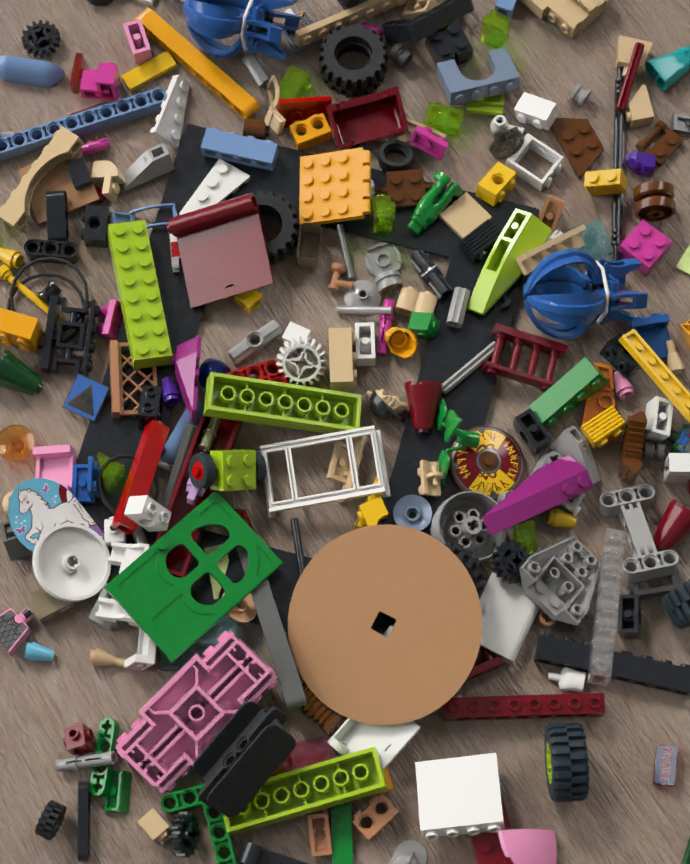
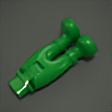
M440 171L434 173L433 178L436 184H433L431 189L420 200L413 216L410 218V223L407 225L417 235L422 230H426L440 216L448 203L451 202L452 197H459L463 193V190L457 183L451 182L449 184L451 178ZM447 186V190L445 191V193H443L440 199L434 204L435 199L438 197V195H440L444 187Z

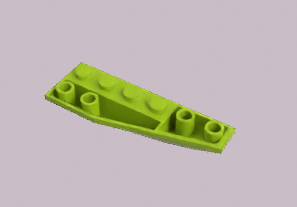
M515 208L485 262L472 292L467 310L485 315L523 274L516 259L522 254L546 243L552 233V229L532 213Z

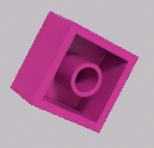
M643 219L620 244L618 251L623 259L636 258L642 264L637 270L647 276L669 251L673 241Z

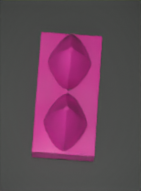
M417 126L409 142L439 160H442L449 145L445 137H437L432 134L431 126L423 128Z
M110 299L108 305L100 308V316L105 319V322L98 325L97 333L109 340H116L122 324L123 314L120 302L117 299Z

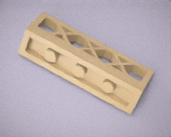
M585 225L576 227L518 257L516 261L524 276L533 272L544 258L554 252L579 249L586 244L580 234L586 230Z

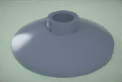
M407 495L395 504L393 518L396 525L422 531L431 522L432 509L428 501L423 497ZM414 513L416 517L412 519L409 517V514Z

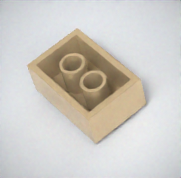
M351 327L328 328L330 390L353 393V388H357L356 336L352 334Z

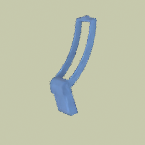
M175 203L146 206L126 213L112 211L111 224L134 221L135 213L160 207H172L173 217H176ZM168 222L150 224L146 226L147 229L158 226H167Z

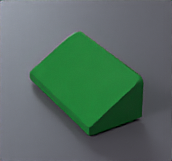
M113 771L110 791L105 796L104 812L129 813L131 772Z

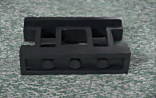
M50 295L40 369L43 373H58L59 364L75 366L76 375L88 377V373L92 371L93 361L90 359L91 353L95 352L93 337L97 335L98 324L95 323L96 317L100 316V306H98L96 300H85L84 308L67 307V298ZM60 305L62 313L70 314L69 322L59 321L58 324ZM90 308L88 329L86 331V324L77 323L78 315H88ZM64 328L81 329L78 345L62 343ZM85 344L83 365L81 368L82 362L77 359H72L73 351L83 352ZM54 346L57 349L65 350L64 358L54 357L53 359Z

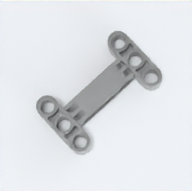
M647 484L603 493L599 501L598 509L602 516H620L634 557L628 558L623 562L621 578L627 583L672 575L676 572L679 555L675 551L665 550L657 552L643 513V510L652 507L655 496L654 488Z

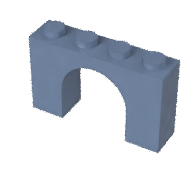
M505 47L488 51V66L493 75L484 80L476 81L464 77L460 73L454 59L437 63V78L450 106L519 90L520 76Z

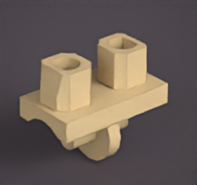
M421 460L420 467L417 469V474L421 478V485L418 487L419 494L435 497L441 496L440 479L444 478V473L439 471V462Z

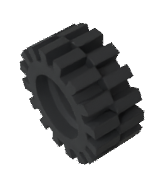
M50 800L38 819L35 834L51 841L62 824L67 807Z

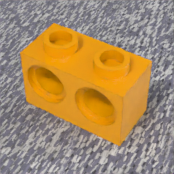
M323 113L319 115L314 114L308 119L296 121L289 126L290 136L296 149L299 151L332 139L331 129ZM299 133H305V135H303V136H299V135H297V134H299Z

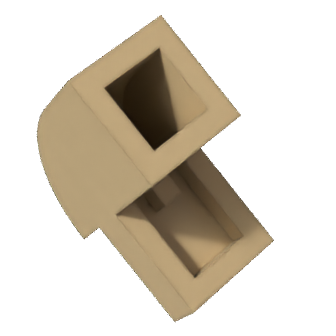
M93 161L91 178L99 186H103L102 194L109 201H117V195L120 191L119 184H126L124 174L110 161Z

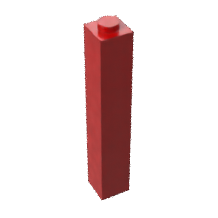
M152 420L145 425L111 525L112 528L127 535L134 532L138 525L124 515L130 496L148 495L170 430L161 421Z

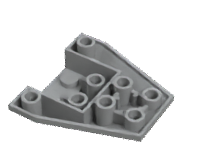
M571 536L531 555L519 568L523 591L551 619L577 625L588 612L601 562L574 536Z

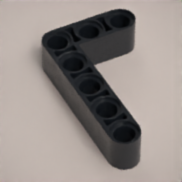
M446 0L414 19L386 22L381 25L386 42H415L424 39L473 11L474 5L472 0Z

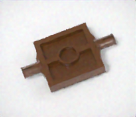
M423 169L386 172L385 187L374 188L375 196L386 195L389 209L413 208L418 205L433 184H426L423 178Z

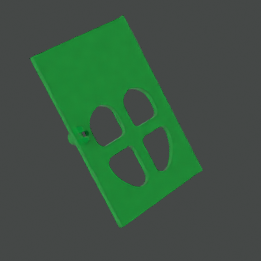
M214 491L104 586V588L169 658L170 662L173 663L283 565V561L274 554L217 491ZM201 527H224L229 532V539L212 554H206L191 538L192 532ZM178 545H183L199 563L193 571L182 578L172 576L166 567L167 554ZM240 546L248 553V568L243 579L238 583H233L219 569L217 563L233 548ZM207 573L225 591L224 596L213 605L200 604L191 596V586Z

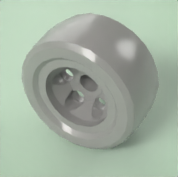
M464 491L452 495L437 508L432 518L430 532L433 538L439 540L444 545L446 542H453V546L463 545L462 539H467L468 545L464 546L463 550H471L473 552L472 557L474 559L478 557L481 562L480 564H483L494 557L492 553L497 552L495 547L505 541L507 528L489 535L482 517L498 503L484 493ZM456 515H461L463 520L458 521ZM468 524L473 525L474 529L470 530ZM452 528H457L459 533L457 535L453 534ZM477 536L481 537V543L476 541Z

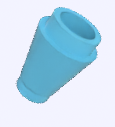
M27 642L24 658L28 659V661L52 662L54 650L35 642Z

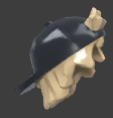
M384 389L374 390L373 392L367 391L364 396L370 398L369 404L374 412V416H378L383 420L397 417L405 423L406 419L401 413L409 408L407 402L399 401V396H391L390 392L383 395Z

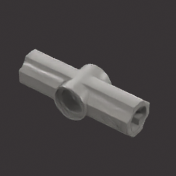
M271 320L257 331L250 332L246 339L227 351L228 355L236 365H239L253 354L260 353L264 346L283 334V331L276 321ZM253 340L260 341L257 345L251 344Z

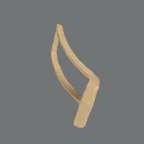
M272 75L266 89L270 106L264 122L278 135L282 132L286 119L275 108L280 92L276 76ZM273 82H274V86H275V99H274V101H273V97H272V94H271V91H270V88H271V85H272Z

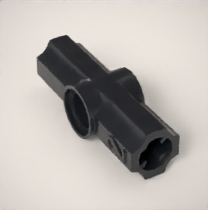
M422 249L411 253L409 260L418 270L425 284L432 288L440 300L449 298L454 290L445 280L438 266L431 262Z

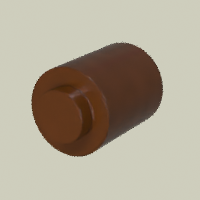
M245 119L243 136H253L257 139L265 140L266 136L269 137L271 127L267 126L264 121Z

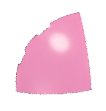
M542 829L498 831L505 857H510L513 864H556L557 844L555 831Z

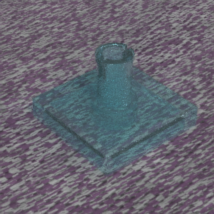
M601 219L585 223L586 230L580 234L586 245L578 250L587 252L594 260L612 255L613 249ZM581 225L566 229L565 233Z

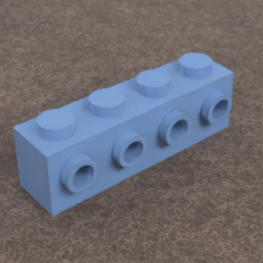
M206 128L201 144V152L203 156L220 158L229 162L273 171L278 155V144L271 140H259L253 136H241L235 132H223L218 128Z

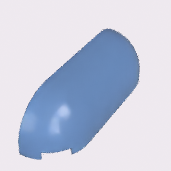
M7 55L0 56V77L6 82L50 88L65 77V71L60 66L51 62Z
M197 400L195 421L190 420L186 408L164 445L160 457L161 461L174 465L186 425L193 424L198 426L204 407L199 400Z

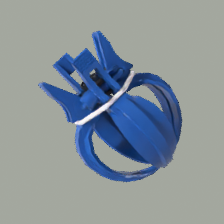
M187 0L183 3L186 24L194 41L202 49L217 57L231 58L243 50H248L249 54L261 52L272 58L284 60L288 57V54L275 43H281L283 30L297 31L300 23V16L274 10L291 6L297 0ZM274 17L284 18L285 24L274 22ZM240 34L239 40L234 46L224 45L214 40Z
M578 249L554 252L536 266L524 284L523 297L527 298L525 300V309L528 317L541 332L561 339L580 337L594 323L602 326L610 321L630 322L635 317L623 309L647 308L648 293L619 289L625 287L626 274L639 268L642 264L636 258L619 261H606L600 258L598 262L587 252ZM584 264L587 269L586 274L580 273L576 268L568 265ZM620 298H633L632 302L619 301ZM530 305L544 317L561 324L539 320L535 317Z

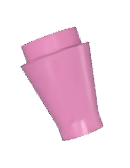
M619 371L614 372L613 380L616 396L621 400L632 397L634 395L632 384Z

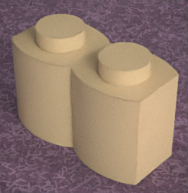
M412 286L402 287L395 312L411 317L412 312L434 314L438 297L430 291L419 292Z

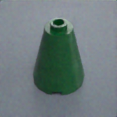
M6 349L3 353L7 355L4 358L0 357V387L34 396L35 393L39 394L44 386L41 383L42 379L16 355Z

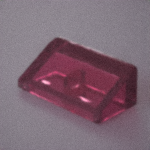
M327 735L296 742L294 750L290 753L293 768L333 759Z

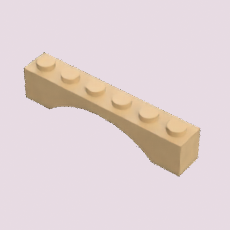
M63 126L54 133L53 139L43 148L42 154L33 162L28 173L22 177L18 187L11 192L7 202L0 207V219L19 232L23 229L31 218V202L40 181L54 167L76 156L84 145L79 136Z

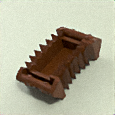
M643 411L628 416L625 428L623 429L624 434L622 437L624 439L621 443L623 445L621 447L618 477L627 485H632L635 482L643 464L640 460L643 458L641 455L644 452L641 450L644 449L642 444L645 443L643 439L646 437L644 433H646L645 427L647 425V417Z
M299 675L308 705L300 707L302 708V713H307V719L313 718V724L319 722V728L324 727V732L331 738L347 720V717L338 714L320 701L306 685L301 675Z

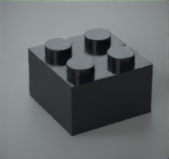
M458 20L425 37L424 44L436 67L437 63L455 60V54H457V66L472 60L473 48Z

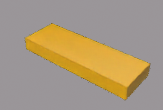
M167 50L121 75V78L129 91L132 92L176 68L177 64Z

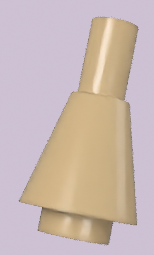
M666 341L668 349L667 367L674 375L682 374V370L686 368L675 350L674 341Z
M97 646L96 650L91 649L89 661L92 662L91 666L116 665L124 667L125 659L114 657Z

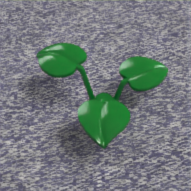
M441 399L436 413L435 427L438 431H441L442 426L445 427L444 440L446 443L450 442L453 435H457V443L460 444V446L448 448L446 451L442 450L439 455V471L444 473V478L440 479V482L446 486L445 478L450 464V452L465 450L466 447L477 448L480 435L477 432L459 429L458 426L462 419L457 416L454 410H449L447 414L446 403L444 399Z

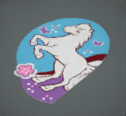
M35 478L24 481L15 488L10 497L8 506L10 525L18 540L32 552H34L39 539L48 530L64 523H77L87 526L104 540V533L75 496L63 485L53 480Z

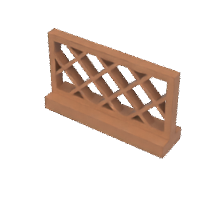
M110 340L109 343L112 418L137 416L139 403L132 396L137 391L142 393L141 387L146 382H149L152 386H157L156 367H151L152 372L148 376L140 369H134L127 376L122 372V368L126 364L133 368L132 362H130L131 356L127 359L122 355L121 348H129L128 343H118V340ZM136 373L144 378L139 385L131 380ZM127 382L135 387L130 394L123 390V386ZM130 400L136 405L133 410L124 411V403Z

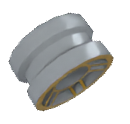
M397 270L383 272L374 279L375 284L378 286V293L383 296L394 294L404 286L402 280H400V273Z

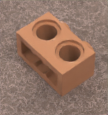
M383 794L379 797L377 795L372 797L368 801L369 806L364 811L360 809L353 815L352 825L368 842L399 814V811ZM380 804L387 807V812L383 815L376 812V807ZM365 818L372 821V826L368 829L363 828L360 824Z

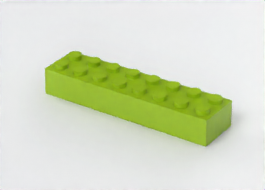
M146 221L108 224L107 236L133 369L170 365L172 350Z
M211 372L206 383L203 416L329 434L360 428L362 395Z
M374 746L270 777L240 814L235 817L223 815L227 833L232 836L388 791L379 752Z

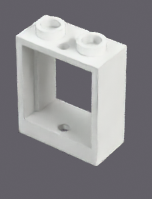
M527 133L507 158L505 166L517 172L516 175L539 191H542L544 187H549L552 183L554 174H559L562 170L564 157ZM529 149L554 164L542 180L518 164Z

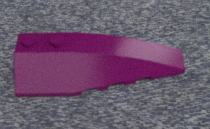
M566 455L535 470L529 478L525 479L505 499L496 504L482 519L489 535H493L594 488L587 470L573 457Z

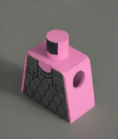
M27 607L19 615L12 608L0 614V645L11 657L32 632L26 623L34 615Z

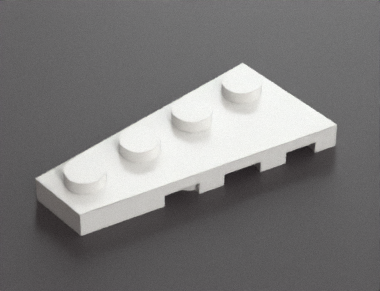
M180 75L172 77L166 92L167 98L161 104V113L156 116V125L150 131L152 135L173 149L179 148L190 83Z
M219 158L179 215L225 201L243 183H247L250 180V175Z

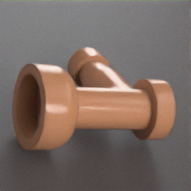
M332 263L330 269L333 272L331 284L328 285V290L338 292L339 287L353 289L354 282L339 280L340 274L345 272L346 266L340 263Z

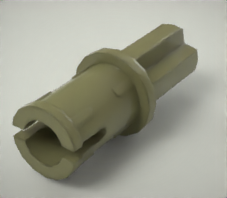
M210 418L207 428L203 430L204 435L198 445L199 450L210 452L212 443L218 436L217 431L221 424L220 418Z

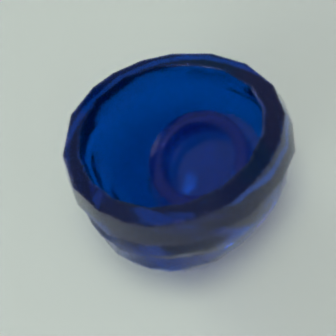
M206 359L199 367L198 381L200 386L206 389L207 378L211 372L225 374L231 372V369L221 360Z

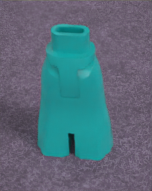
M685 46L674 52L646 61V72L651 79H656L655 83L661 91L667 90L690 71V46Z

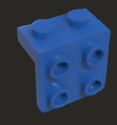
M656 313L651 317L644 318L643 316L633 318L628 330L635 329L660 359L667 358L668 349L666 341L670 340L667 329L670 322L669 315Z
M88 456V464H73L72 494L80 504L96 503V497L100 496L97 486L100 467H98V462L94 460L93 456Z

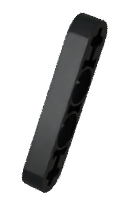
M89 781L78 783V862H89L90 860Z

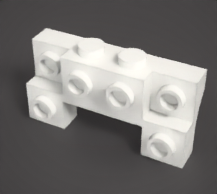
M112 542L111 557H108V562L111 565L121 566L120 574L150 548V545ZM99 597L100 605L98 612L95 613L97 620L117 622L119 620L135 623L115 599Z

